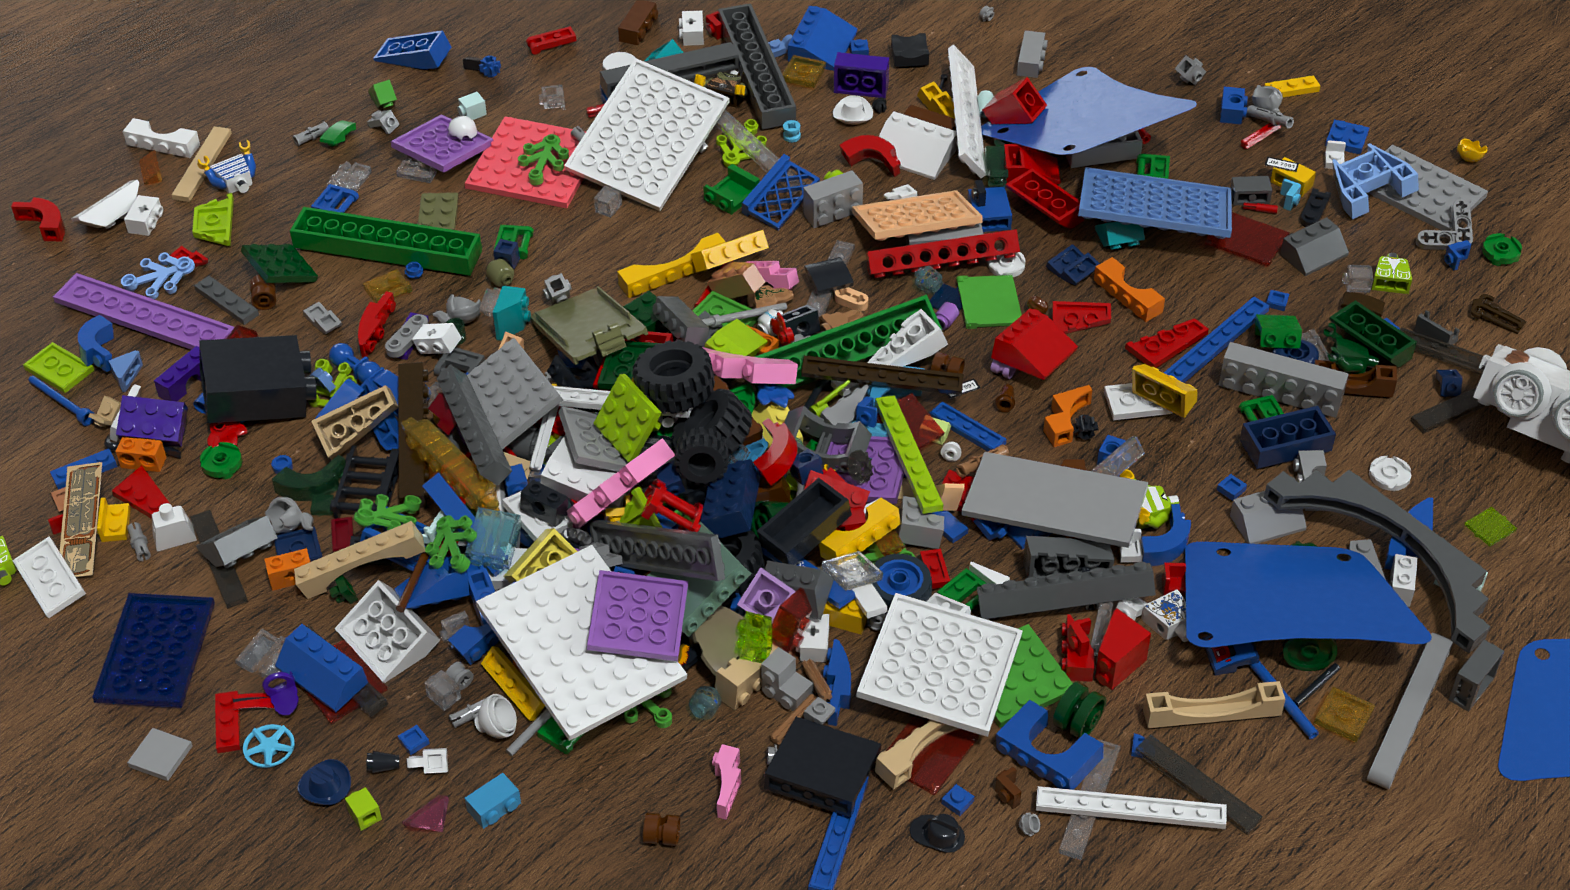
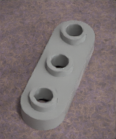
M420 314L412 316L386 342L385 349L387 355L394 358L402 356L414 344L412 338L422 325L428 324L427 317Z

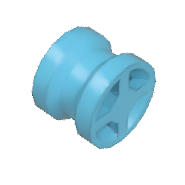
M789 120L783 124V139L792 143L799 141L801 125L798 121Z

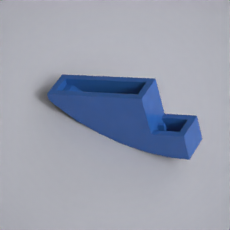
M1429 497L1414 506L1408 513L1433 531V498ZM1392 536L1385 558L1384 569L1391 570L1395 554L1419 557L1404 543Z

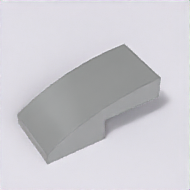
M320 302L303 310V315L325 334L342 325V322L331 310L327 311Z
M596 542L579 547L582 550L593 545L609 568L623 564L622 555L610 553L609 544Z

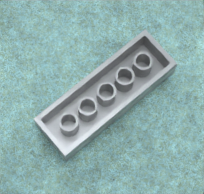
M1230 342L1223 359L1219 386L1258 397L1273 395L1277 402L1302 409L1318 406L1324 415L1337 418L1349 374Z

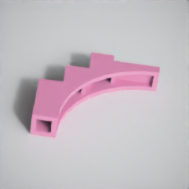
M704 348L711 358L713 373L721 378H744L751 383L796 384L798 364L791 360L750 357Z
M663 438L569 508L567 516L573 522V528H582L605 508L672 459L675 454Z

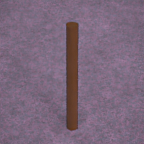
M426 552L421 553L396 607L398 612L402 613L405 611L429 558Z

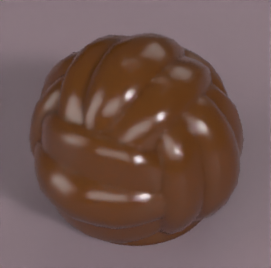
M1035 295L1029 298L1027 307L1028 309L1039 310L1042 314H1045L1048 310V303Z

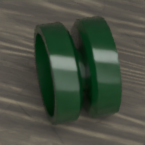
M1078 681L1074 682L1060 699L1053 716V724L1063 731L1070 728L1071 735L1077 739L1084 733L1090 735L1104 712L1107 699L1096 691L1089 693V688Z

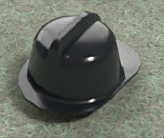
M921 815L914 819L910 825L911 837L921 845L945 853L955 852L964 845V831L951 815Z

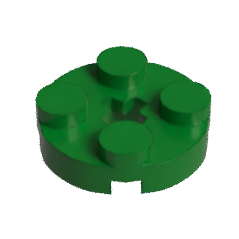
M1502 233L1491 234L1483 243L1482 252L1487 259L1491 260L1492 265L1511 264L1519 261L1522 251L1521 243L1512 236L1510 239L1504 237L1505 234Z
M221 442L218 443L219 446L212 448L211 445L207 447L200 456L204 474L215 478L229 479L241 467L243 459L236 445Z

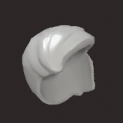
M1257 85L1252 95L1254 106L1272 112H1280L1278 107L1283 99L1280 90L1271 86L1261 87Z
M452 294L446 303L447 313L437 311L433 313V316L438 318L440 323L457 322L466 324L478 317L482 304L480 299L475 303L463 297H454Z
M277 497L273 499L265 512V515L268 516L275 533L285 534L292 532L300 524H302L305 530H313V517L309 513H302L297 503L291 498Z

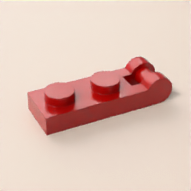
M569 26L528 37L526 44L530 47L532 54L536 55L541 50L551 49L577 40L574 31Z

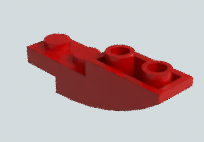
M386 291L378 303L369 302L361 317L358 328V340L362 358L368 357L370 352H373L378 341L384 336L383 325L391 312H394L396 308L392 292Z

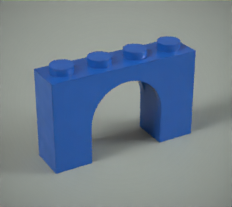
M1029 700L996 733V747L1002 754L1009 755L1020 765L1033 770L1039 777H1044L1051 781L1057 788L1074 790L1104 758L1103 743L1084 733L1065 752L1045 754L1038 751L1031 743L1048 725V710Z

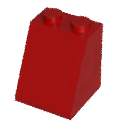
M1026 77L997 93L982 111L992 124H1030L1046 108L1047 104L1029 78Z
M1118 608L1113 612L1101 643L1095 678L1099 683L1111 690L1147 661L1151 632Z

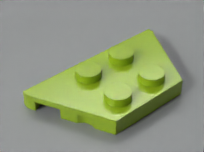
M232 193L227 194V198L219 202L217 199H214L207 204L194 207L192 230L194 238L231 246L234 201Z
M641 487L633 489L631 492L633 494L631 502L626 504L624 515L621 516L619 522L662 528L655 513L652 514L649 520L641 516L647 498Z

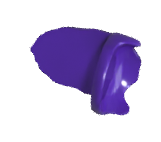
M291 671L290 674L285 672L273 673L264 679L262 687L264 692L271 697V703L274 705L275 710L283 716L291 715L297 708L299 701L293 673ZM282 678L286 680L274 688L268 686L269 682L274 679Z

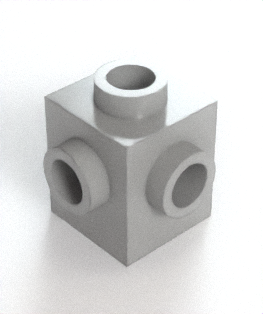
M1187 55L1175 68L1181 74L1180 78L1188 84L1190 81L1194 85L1207 72L1202 68V62L1197 58L1192 60Z
M562 273L553 275L544 281L545 289H543L546 300L550 299L552 305L565 301L570 297V290L572 288L568 279L565 280Z

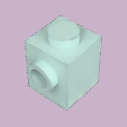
M478 92L458 99L459 106L457 109L460 116H468L474 120L487 115L485 100Z

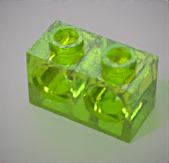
M746 611L743 620L740 619L737 624V632L740 633L737 640L739 658L762 663L769 657L772 650V617Z

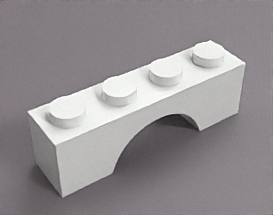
M135 118L123 130L126 144L129 146L191 158L200 146L197 131L180 128L172 133L158 134L151 130L149 121Z

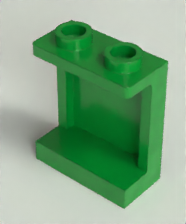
M734 164L727 167L728 176L715 186L710 187L707 184L703 186L704 200L730 215L742 207L744 199L760 182V178Z
M1256 314L1254 334L1261 335V347L1300 348L1302 328L1296 316Z

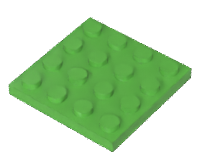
M1029 624L1018 628L1023 630L994 717V721L999 728L1003 727L1029 700L1043 708L1060 701L1065 691L1073 684Z

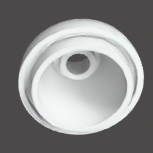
M492 694L484 699L479 708V714L475 717V726L481 733L486 732L488 735L499 739L510 737L515 732L517 717L512 704L499 694Z

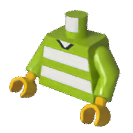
M1125 469L1120 474V477L1136 480L1134 474L1128 469ZM1148 485L1136 524L1137 529L1142 530L1148 527L1158 529L1167 522L1170 516L1171 504H1179L1178 496L1166 497L1163 487Z

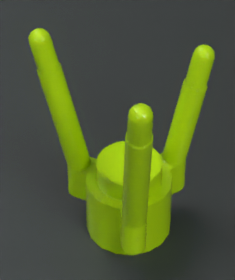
M847 380L825 398L809 407V411L821 418V412L829 407L827 403L839 394L838 392L845 388L850 381Z

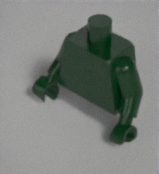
M1334 323L1328 324V327L1333 328V331L1324 329V335L1327 337L1331 336L1334 342L1330 355L1327 352L1326 354L1329 360L1335 362L1340 370L1349 374L1365 373L1366 367L1373 368L1375 365H1378L1379 357L1369 355L1368 346L1343 339L1336 332V325Z

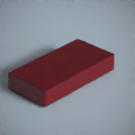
M352 516L331 519L333 553L350 546L351 536H354Z

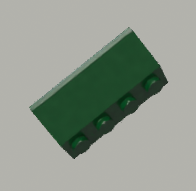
M1356 300L1329 318L1331 322L1398 367H1401L1413 357L1417 341Z

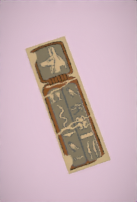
M102 462L67 467L60 553L75 577L93 575Z

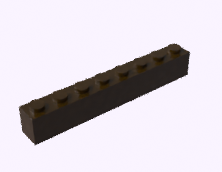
M423 362L398 364L400 504H403L407 495H414L421 499L420 508L427 507V499H430V495L422 486L430 480V471L426 469V465L430 464L429 452H426V448L430 447L429 435L426 436V431H429V419H426V415L429 414V404L425 402V398H429L428 386H425V382H429L428 370H424Z

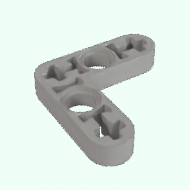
M1457 199L1451 207L1453 231L1423 230L1416 238V245L1425 250H1447L1448 245L1462 242L1460 240L1462 234H1464V241L1468 240L1472 244L1473 234L1469 202L1465 199ZM1458 206H1461L1463 209L1462 215H1460V208ZM1463 221L1467 227L1461 228L1457 225V222ZM1446 237L1449 240V243L1443 244L1440 242L1439 238Z

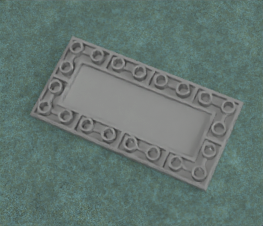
M984 452L963 505L962 515L1129 548L1146 496L1148 482Z

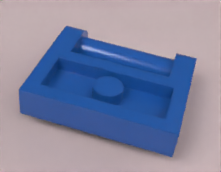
M329 184L311 205V208L344 213L353 202L357 201L359 195L354 190ZM345 197L346 199L338 209H334Z

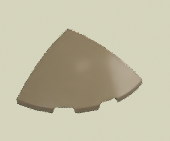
M720 605L693 632L694 643H698L703 651L701 654L702 660L716 676L717 670L721 667L726 669L729 666L728 662L732 658L738 659L742 651L746 647H750L763 632L740 614Z

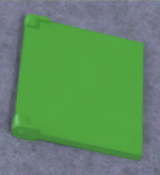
M966 275L956 278L967 329L1010 326L1022 315L1013 275L968 277Z

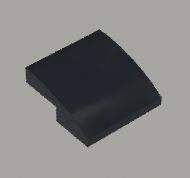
M841 257L804 266L810 283H813L817 295L852 287L854 284L852 276Z

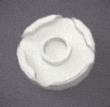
M626 52L612 53L603 60V70L631 65L635 57Z
M1021 252L1015 253V257L1004 258V255L996 256L997 260L988 261L989 270L996 276L1013 275V277H1016L1025 270V257Z
M1381 456L1371 463L1369 476L1370 480L1381 489L1398 491L1404 489L1410 483L1411 468L1404 460L1398 457L1387 458V456Z

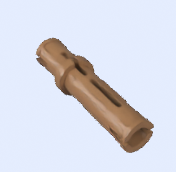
M1003 444L988 451L989 453L1005 456L1009 454L1008 448ZM983 454L973 456L967 462L957 465V474L960 477H965L970 473H976Z

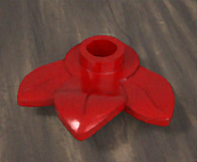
M777 312V319L772 318L770 326L773 333L777 335L779 344L783 347L794 342L795 338L790 327L786 328L782 315Z
M238 421L211 423V433L207 438L209 446L212 445V448L219 446L218 443L228 442L237 446L238 436L246 435L248 431ZM219 425H223L220 429L216 428Z

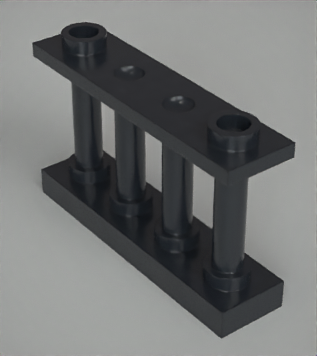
M556 355L547 369L548 374L558 387L598 390L593 388V383L599 368L593 361L586 360L582 369L567 367L562 359ZM573 407L574 409L599 413L600 411L597 409Z
M352 445L350 453L346 454V465L335 498L330 503V510L333 512L335 519L341 517L342 510L357 512L360 509V503L345 502L347 495L376 497L378 494H383L389 497L387 507H389L399 477V449L392 448L390 457L387 456V458L358 456L356 446ZM357 464L386 467L385 472H382V474L355 472ZM352 480L381 482L380 487H377V489L350 487ZM373 502L372 506L373 512L377 511V505L375 504V502Z

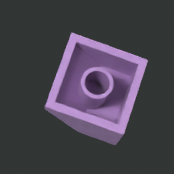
M760 568L737 605L771 629L780 630L792 611L797 592L763 568Z

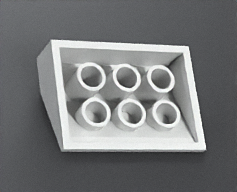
M894 111L886 120L879 137L889 141L895 147L897 158L901 163L900 169L933 180L936 179L958 148L956 131ZM870 158V159H872V160H875V161H878V162L883 163L882 161H880V160H878V159Z
M565 434L550 456L541 474L540 483L568 496L570 499L580 501L618 471L603 470L575 463ZM631 490L607 508H622L624 497L629 495Z
M378 580L336 626L335 630L379 679L386 683L426 657L440 639L412 609L405 608L404 612H398L396 607L400 600L393 588Z

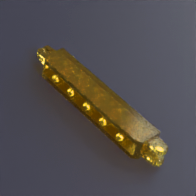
M410 417L401 422L402 429L407 435L406 443L409 448L415 449L421 460H426L429 463L433 472L440 473L445 481L453 487L457 496H462L465 499L469 508H474L479 514L484 512L493 519L501 515L498 508L499 501L496 485L481 476L477 467L429 419H422L418 422Z

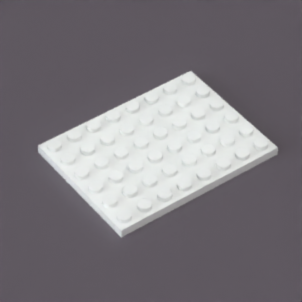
M635 58L565 163L564 168L580 177L661 211L729 104V98Z
M593 545L476 601V607L569 741L687 679V673L677 661L587 650L599 570L611 571Z

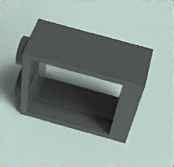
M1483 640L1458 672L1449 701L1469 712L1494 680L1504 650Z

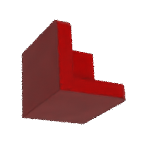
M1164 563L1162 574L1163 596L1177 589L1182 596H1185L1186 563Z

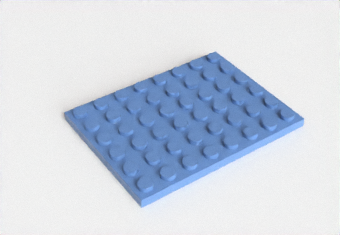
M1085 167L1078 216H1082L1085 219L1097 218L1104 222L1118 221L1124 225L1138 224L1145 228L1152 226L1160 230L1173 229L1180 233L1194 232L1200 236L1214 235L1220 239L1230 238L1232 232L1231 188Z

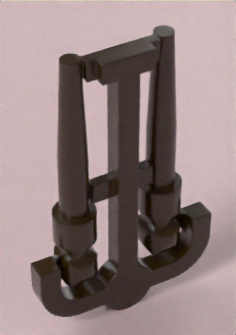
M1483 294L1478 299L1472 301L1470 313L1473 317L1477 319L1483 317L1484 320L1491 321L1516 334L1520 332L1527 322L1499 307L1498 304H1492L1495 297ZM1499 317V318H1501V319H1503V320H1505V321H1507V322H1509V323H1511V324L1517 326V328L1515 329V328H1513L1512 326H1510V325L1504 323L1503 321H1501V320H1499V319H1497V318Z

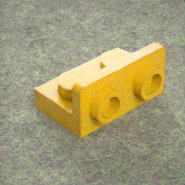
M106 498L100 499L96 534H99L101 542L127 540V527L131 511L129 503L108 505Z

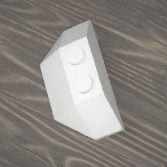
M132 180L71 218L72 221L96 228L105 227L107 229L116 224L115 220L125 218L137 198L139 181Z

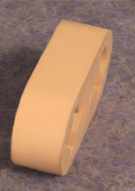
M849 287L835 291L836 303L852 310L865 311L868 308V296Z

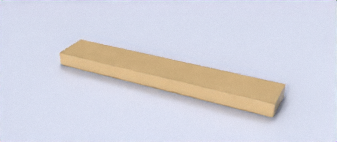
M213 127L172 193L173 200L191 201L206 176L204 174L205 170L200 169L197 165L198 159H200L201 163L205 164L206 162H204L203 158L207 156L210 168L231 136V129Z

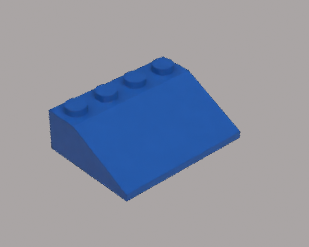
M809 6L788 44V62L834 71L837 52L847 53L850 47V40L854 39L858 29L825 8Z

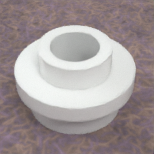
M948 442L941 449L942 457L951 462L957 461L962 453L960 446L955 442Z

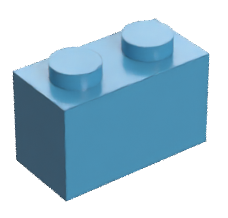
M501 773L465 797V803L468 813L484 829L488 825L496 823L506 813L515 810L521 804V799L517 787L504 773Z

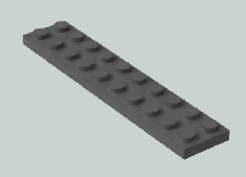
M604 520L589 521L590 533L594 543L609 544L610 553L622 555L623 564L616 566L713 581L725 579L721 543L717 534Z

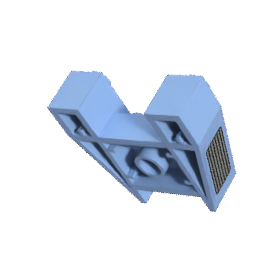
M1367 144V153L1342 164H1339L1335 159L1332 160L1333 176L1342 207L1352 219L1369 212V201L1366 193L1389 183L1401 197L1418 191V173L1405 161L1372 144Z

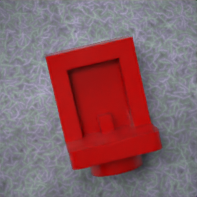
M718 11L706 15V30L716 40L723 38L722 23L719 21Z
M1089 617L1082 620L1078 619L1069 625V644L1073 650L1077 651L1080 657L1087 655L1090 640L1087 637L1091 629Z

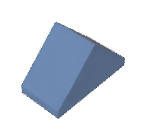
M135 350L109 360L112 373L122 392H126L143 366L139 351Z

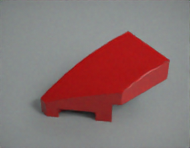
M182 245L170 255L177 259L188 257L194 261L195 267L208 263V258L197 251L192 253Z

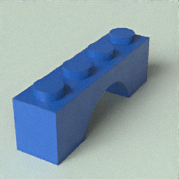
M487 623L480 627L464 625L448 641L472 665L486 651L499 642V638Z

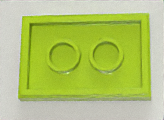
M53 342L23 364L26 371L63 393L68 392L94 371L93 365L86 366L81 358Z

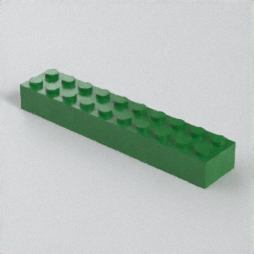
M309 207L302 208L290 229L292 244L295 248L400 265L418 262L425 269L471 275L482 253L480 234Z
M926 294L755 357L786 359L798 364L796 384H776L792 390L819 380L817 378L801 377L804 355L868 362L881 347L886 346L891 341L890 336L893 333H898L902 328L901 324L920 309L940 328L941 326ZM754 383V385H755V387H756V389H757V392H758V384H759V383Z

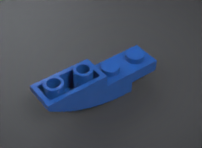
M476 556L469 559L470 566L467 569L468 583L474 609L481 626L487 624V621L476 607V601L494 593L495 589L486 567L484 568L480 557Z
M834 639L833 647L828 648L827 661H829V665L824 666L823 678L827 679V684L832 691V698L828 703L835 707V712L828 719V725L837 726L840 708L850 709L851 671L843 646L839 640Z

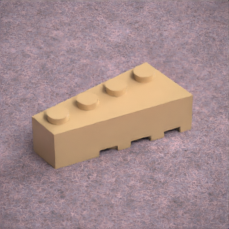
M385 385L312 420V424L328 458L335 460L399 406L391 389Z
M770 628L754 641L752 649L746 647L738 660L732 658L728 662L729 666L726 669L721 667L717 670L714 696L733 710H736L740 705H745L750 695L762 687L761 663L778 647L792 655V641L775 629Z

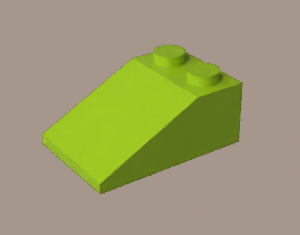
M735 319L719 329L705 343L704 348L755 357L768 341L743 322Z

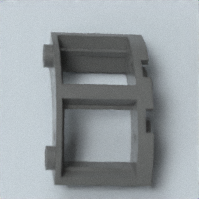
M805 406L788 411L784 423L794 438H796L799 428L819 438L815 451L809 450L821 457L823 465H821L822 469L825 464H828V469L831 467L837 473H849L860 470L872 436L860 421L831 425L824 423L823 418L813 414ZM797 442V454L808 449ZM830 443L849 444L846 454H827Z

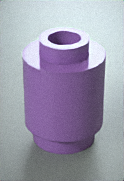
M945 302L935 313L942 330L949 328L959 316V310L953 303Z

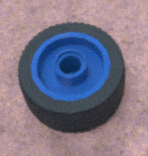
M890 554L877 560L870 568L868 579L887 605V611H889L895 593L925 602L931 597L932 578L930 570L924 562L912 555Z

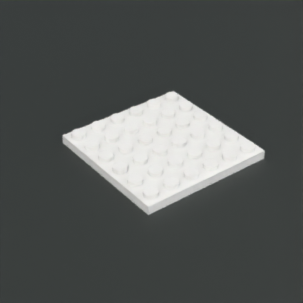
M895 593L861 679L856 697L988 737L1023 630Z

